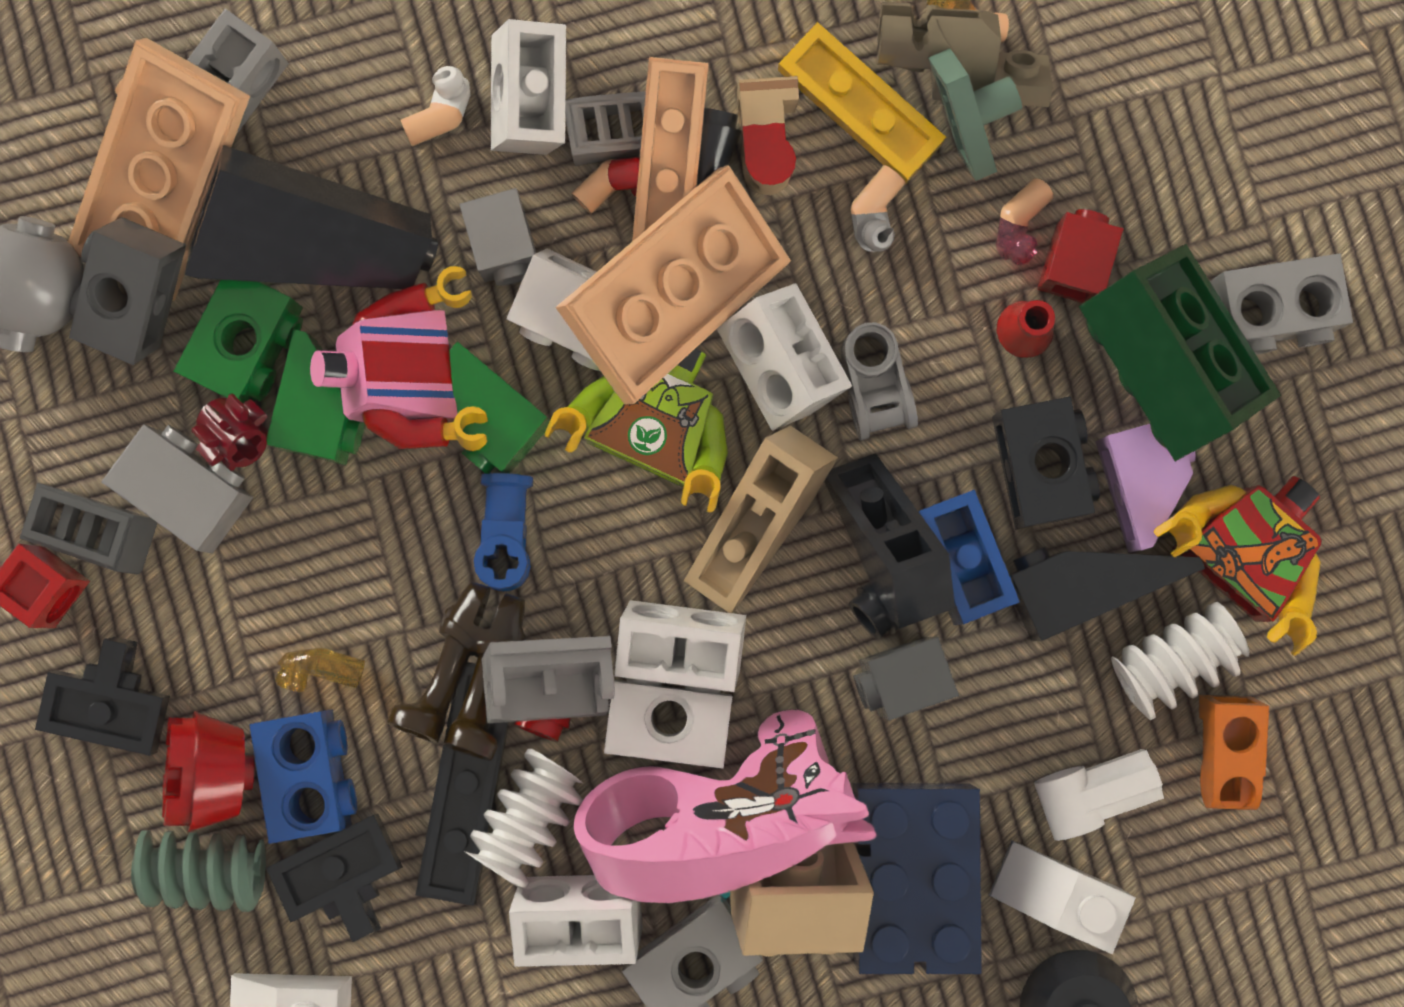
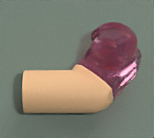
M1039 178L1032 179L1001 209L996 248L1004 260L1011 259L1017 265L1027 264L1037 252L1036 246L1038 245L1037 240L1033 236L1026 234L1029 221L1053 199L1051 188Z

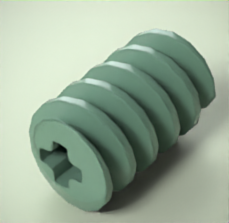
M142 830L137 839L131 867V882L134 894L138 896L141 904L145 907L158 906L163 900L169 908L177 909L182 907L187 900L189 906L194 910H201L206 908L211 901L215 909L225 911L230 909L235 902L240 911L250 912L258 904L264 887L266 871L264 839L259 841L255 852H249L245 834H238L231 851H225L221 833H214L207 850H201L198 833L190 832L183 849H178L174 831H166L158 848L153 845L151 831Z

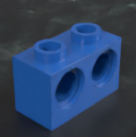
M333 709L249 724L269 844L337 832L352 825L350 815L357 813V796L352 779H344L340 756L347 755V736L342 720L334 721ZM298 728L308 731L315 742L314 753L308 761L295 757L290 748L291 736ZM305 788L317 790L324 799L325 809L320 819L307 817L300 808L299 800Z

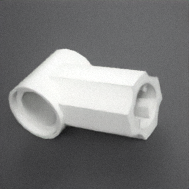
M1144 749L1086 769L1084 766H1077L1061 770L1034 782L1053 838L1057 841L1087 834L1102 827L1105 824L1104 819L1164 799L1163 785L1156 765L1152 762L1147 750Z

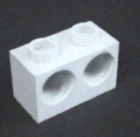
M796 283L756 297L717 328L772 431L813 414L852 387L850 380Z
M630 600L620 618L614 676L734 692L741 667L746 615Z
M594 875L527 877L530 882L528 887H517L509 910L514 967L636 964L643 928L641 902L609 893L600 886Z

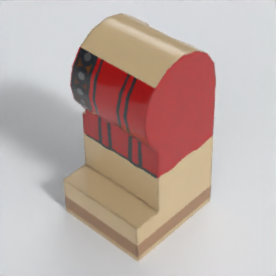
M797 76L739 80L737 107L739 130H741L742 171L747 185L753 191L762 195L777 194L785 189L795 169L796 156L794 148L786 140L784 113H795L799 101Z

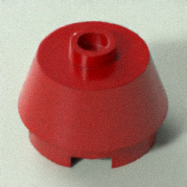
M194 711L192 718L169 717L165 745L170 747H167L162 790L163 826H187V832H191L239 816L243 790L252 791L255 771L254 754H245L244 730Z

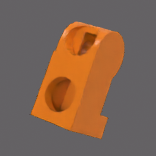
M1199 695V718L1203 720V760L1200 771V788L1205 807L1212 809L1257 810L1262 800L1263 776H1266L1269 706L1250 696Z

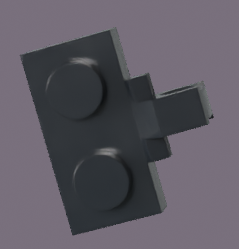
M114 636L104 638L98 665L87 664L83 676L59 670L47 673L35 730L151 756L158 752L170 695L139 689L142 675L132 673L137 641Z
M374 814L266 869L290 922H294L323 908L329 920L339 915L341 916L352 942H356L381 929L370 900L380 896L374 882L403 868L379 814Z

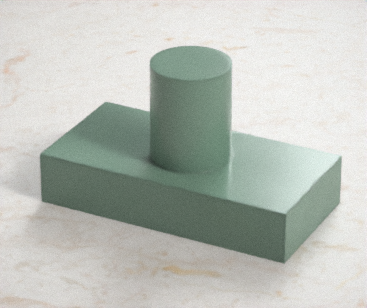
M951 48L928 57L958 154L975 181L996 173L997 169L984 125L1022 109V102L1012 78L1007 76L973 91L968 73Z

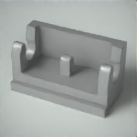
M599 636L489 643L482 657L487 723L606 716L609 712L608 699H614L611 637Z

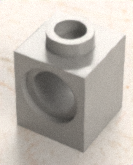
M510 189L459 204L476 266L485 282L495 280L497 286L510 285L522 281L532 256L536 254V249L517 189Z

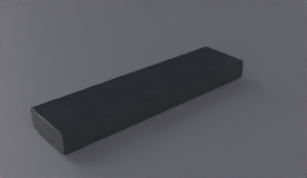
M467 662L452 697L445 738L450 725L456 720L462 708L476 663ZM509 722L488 723V731L496 738L498 746L492 761L468 756L443 745L416 896L471 906L476 904L483 864L465 852L479 854L480 852L470 836L473 830L486 833L490 831V824L485 819L484 814L487 810L494 809Z

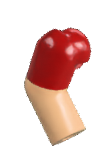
M640 157L604 161L571 195L589 214H592L615 191L631 190L632 194L636 196Z

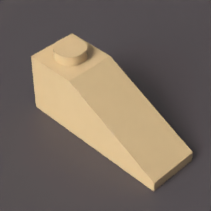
M791 425L766 437L685 577L684 582L728 613H733L806 512L838 457Z

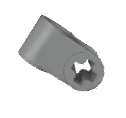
M876 322L857 326L844 340L840 353L843 370L852 384V387L848 389V400L859 440L869 439L870 432L903 424L908 429L916 428L918 426L916 405L909 381L905 376L898 342L893 332L886 326ZM862 337L876 339L883 348L884 357L882 363L875 367L862 365L854 355L855 341ZM891 404L895 406L891 409L871 412V409Z

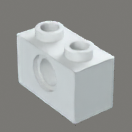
M508 19L492 34L491 151L547 155L565 143V24Z
M627 678V681L615 680L614 699L610 701L604 754L723 769L732 695L720 693L721 690L685 686V689L662 686L661 682ZM663 701H675L686 711L687 723L681 731L675 734H665L654 725V708Z

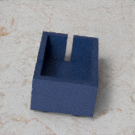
M853 783L855 800L865 804L869 815L863 820L871 824L876 832L874 839L857 842L858 844H870V855L865 848H856L874 892L863 952H853V962L858 973L914 974V962H919L926 974H982L980 789L970 783Z

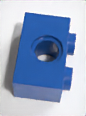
M975 489L918 511L949 553L955 609L948 612L953 625L966 624L1020 602Z

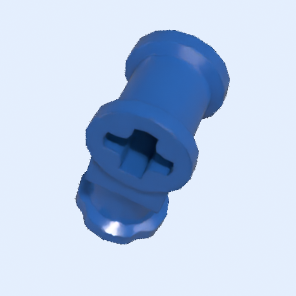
M509 473L481 474L480 484L486 487L485 518L482 520L481 545L476 550L474 557L475 572L479 579L493 590L501 592L514 591L524 584L529 577L531 569L530 557L526 552L527 526L525 524L526 493L527 489L533 486V477ZM507 549L508 555L518 561L517 569L507 570L506 579L498 580L497 572L488 568V561L498 559L500 550Z

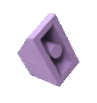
M1150 424L1111 434L1096 441L1128 553L1148 549L1155 545L1158 537L1154 534V529L1167 521L1193 475L1190 463L1194 462L1196 457L1194 451L1175 462L1167 448L1157 442L1151 431Z

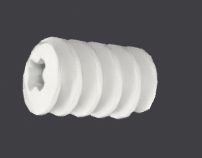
M1215 602L1207 605L1205 617L1198 613L1186 616L1184 621L1185 629L1176 623L1166 626L1163 632L1164 640L1155 634L1144 637L1142 643L1143 652L1134 645L1126 646L1122 651L1123 664L1115 657H1111L1116 676L1128 698L1149 720L1156 718L1153 699L1157 697L1170 709L1177 707L1174 689L1180 687L1190 698L1197 697L1198 691L1195 678L1201 676L1213 688L1219 686L1216 667L1220 665L1233 677L1240 675L1237 657L1242 654L1245 657H1249L1248 644L1231 614L1220 603Z
M527 749L524 755L534 771L513 770L511 777L520 788V792L504 789L499 791L497 795L507 809L506 813L487 810L484 817L494 831L491 834L473 830L470 836L480 852L479 854L465 852L513 885L521 888H527L530 882L520 869V866L525 864L539 868L543 864V860L533 848L535 843L554 847L557 842L547 828V825L553 823L568 826L570 820L560 807L562 802L580 806L583 801L573 787L576 782L582 784L583 782L533 749Z

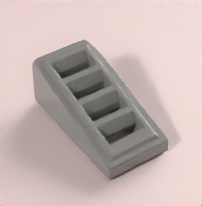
M646 91L585 96L565 100V117L575 166L640 155L642 136L634 137L630 112L641 110L642 117H644ZM619 114L623 138L611 139L607 116ZM596 118L599 140L588 141L585 126L586 119Z

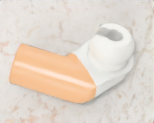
M453 66L440 68L432 78L435 90L430 107L401 119L412 147L454 130L462 122L471 93L469 81L463 77L462 72L458 68Z

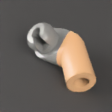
M883 165L854 199L850 208L855 239L868 252L887 250L892 245L895 237L894 229L890 227L886 206L903 188L905 181L898 173L886 165Z

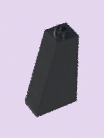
M223 145L189 247L185 275L198 279L405 289L414 286L420 270L428 272L431 269L437 253L438 239L432 237L429 213Z

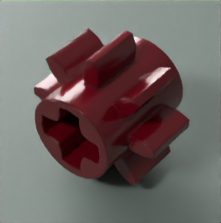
M229 394L227 398L212 400L201 409L196 421L197 426L191 430L201 441L196 450L211 466L218 464L220 461L230 471H234L236 467L249 466L256 462L266 449L268 430L262 423L267 418V415L252 399L242 403L234 394Z

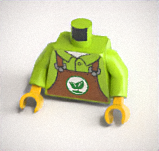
M695 348L635 404L624 405L607 379L602 376L585 387L568 407L559 408L553 413L545 431V436L549 438L551 433L558 429L569 432L571 438L565 448L567 452H573L577 449L585 430H587L584 436L587 444L682 487V505L687 506L688 498L691 494L702 493L709 498L707 512H713L716 508L720 493V479L728 456L723 414L717 407L712 405L713 393L693 384L706 357V354Z

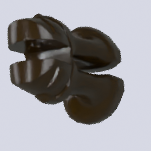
M471 581L457 602L445 610V615L439 626V633L446 637L437 668L427 690L416 703L395 705L390 711L387 724L425 741L438 744L445 726L449 705L470 656H475L477 661L465 700L456 720L450 725L443 745L468 756L492 761L498 746L496 738L488 731L482 657L491 642L525 641L526 636L522 628L525 599L506 593L501 600L497 612L493 616L491 628L484 629L479 627L485 614L490 587Z

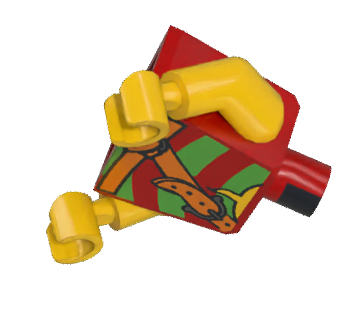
M1292 476L1275 496L1260 485L1245 489L1234 485H1227L1196 494L1172 518L1155 527L1154 534L1156 537L1166 532H1170L1175 537L1177 543L1172 548L1174 550L1171 552L1173 557L1179 555L1182 557H1200L1205 569L1198 572L1255 622H1271L1279 616V622L1267 633L1269 641L1276 643L1287 634L1294 644L1291 654L1297 656L1316 639L1317 630L1311 617L1316 599L1321 563L1316 552L1321 546L1322 539L1302 521V518L1320 499V495L1307 482Z

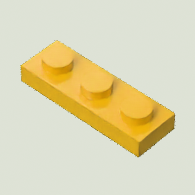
M818 22L778 64V71L784 77L797 76L798 89L882 165H886L898 173L905 181V185L946 140V136Z

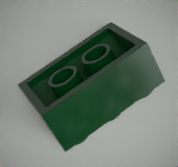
M1187 244L1133 270L1078 306L1087 320L1086 323L1090 335L1098 344L1104 347L1118 370L1122 386L1131 396L1136 398L1150 421L1153 436L1160 445L1167 448L1175 462L1234 430L1281 396Z

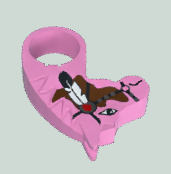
M786 710L769 716L758 730V738L761 744L760 749L747 757L738 773L730 780L719 781L655 766L633 768L618 773L595 787L580 804L574 819L576 838L600 886L616 896L652 903H675L703 899L736 890L788 869L813 855L826 845L868 841L876 837V832L871 824L863 820L869 815L865 804L855 800L846 772H836L829 765V759L813 717L801 710ZM659 817H671L665 825V831L659 830L652 836L633 844L611 846L623 832L642 821Z

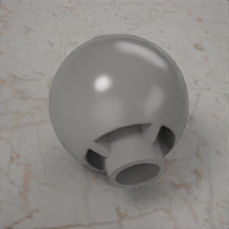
M19 216L17 224L0 225V348L16 352L34 351L37 337L57 332L74 317L69 312V306L75 290L82 283L84 268L75 249L65 238L54 233L55 225L50 222Z

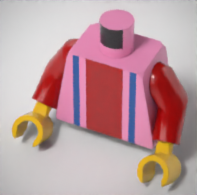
M458 266L448 267L439 274L437 285L428 287L423 282L389 293L358 312L354 317L352 326L337 337L336 351L318 350L313 354L310 365L313 384L316 387L341 388L344 415L349 420L364 422L368 430L399 449L447 447L450 440H457L463 448L470 451L483 448L487 443L485 434L469 435L464 433L463 429L471 423L482 424L488 422L487 414L481 408L473 406L466 407L457 414L456 401L452 390L445 310H435V304L443 302L452 308H461L468 304L472 297L471 290L458 295H451L445 291L448 282L465 277L466 271Z

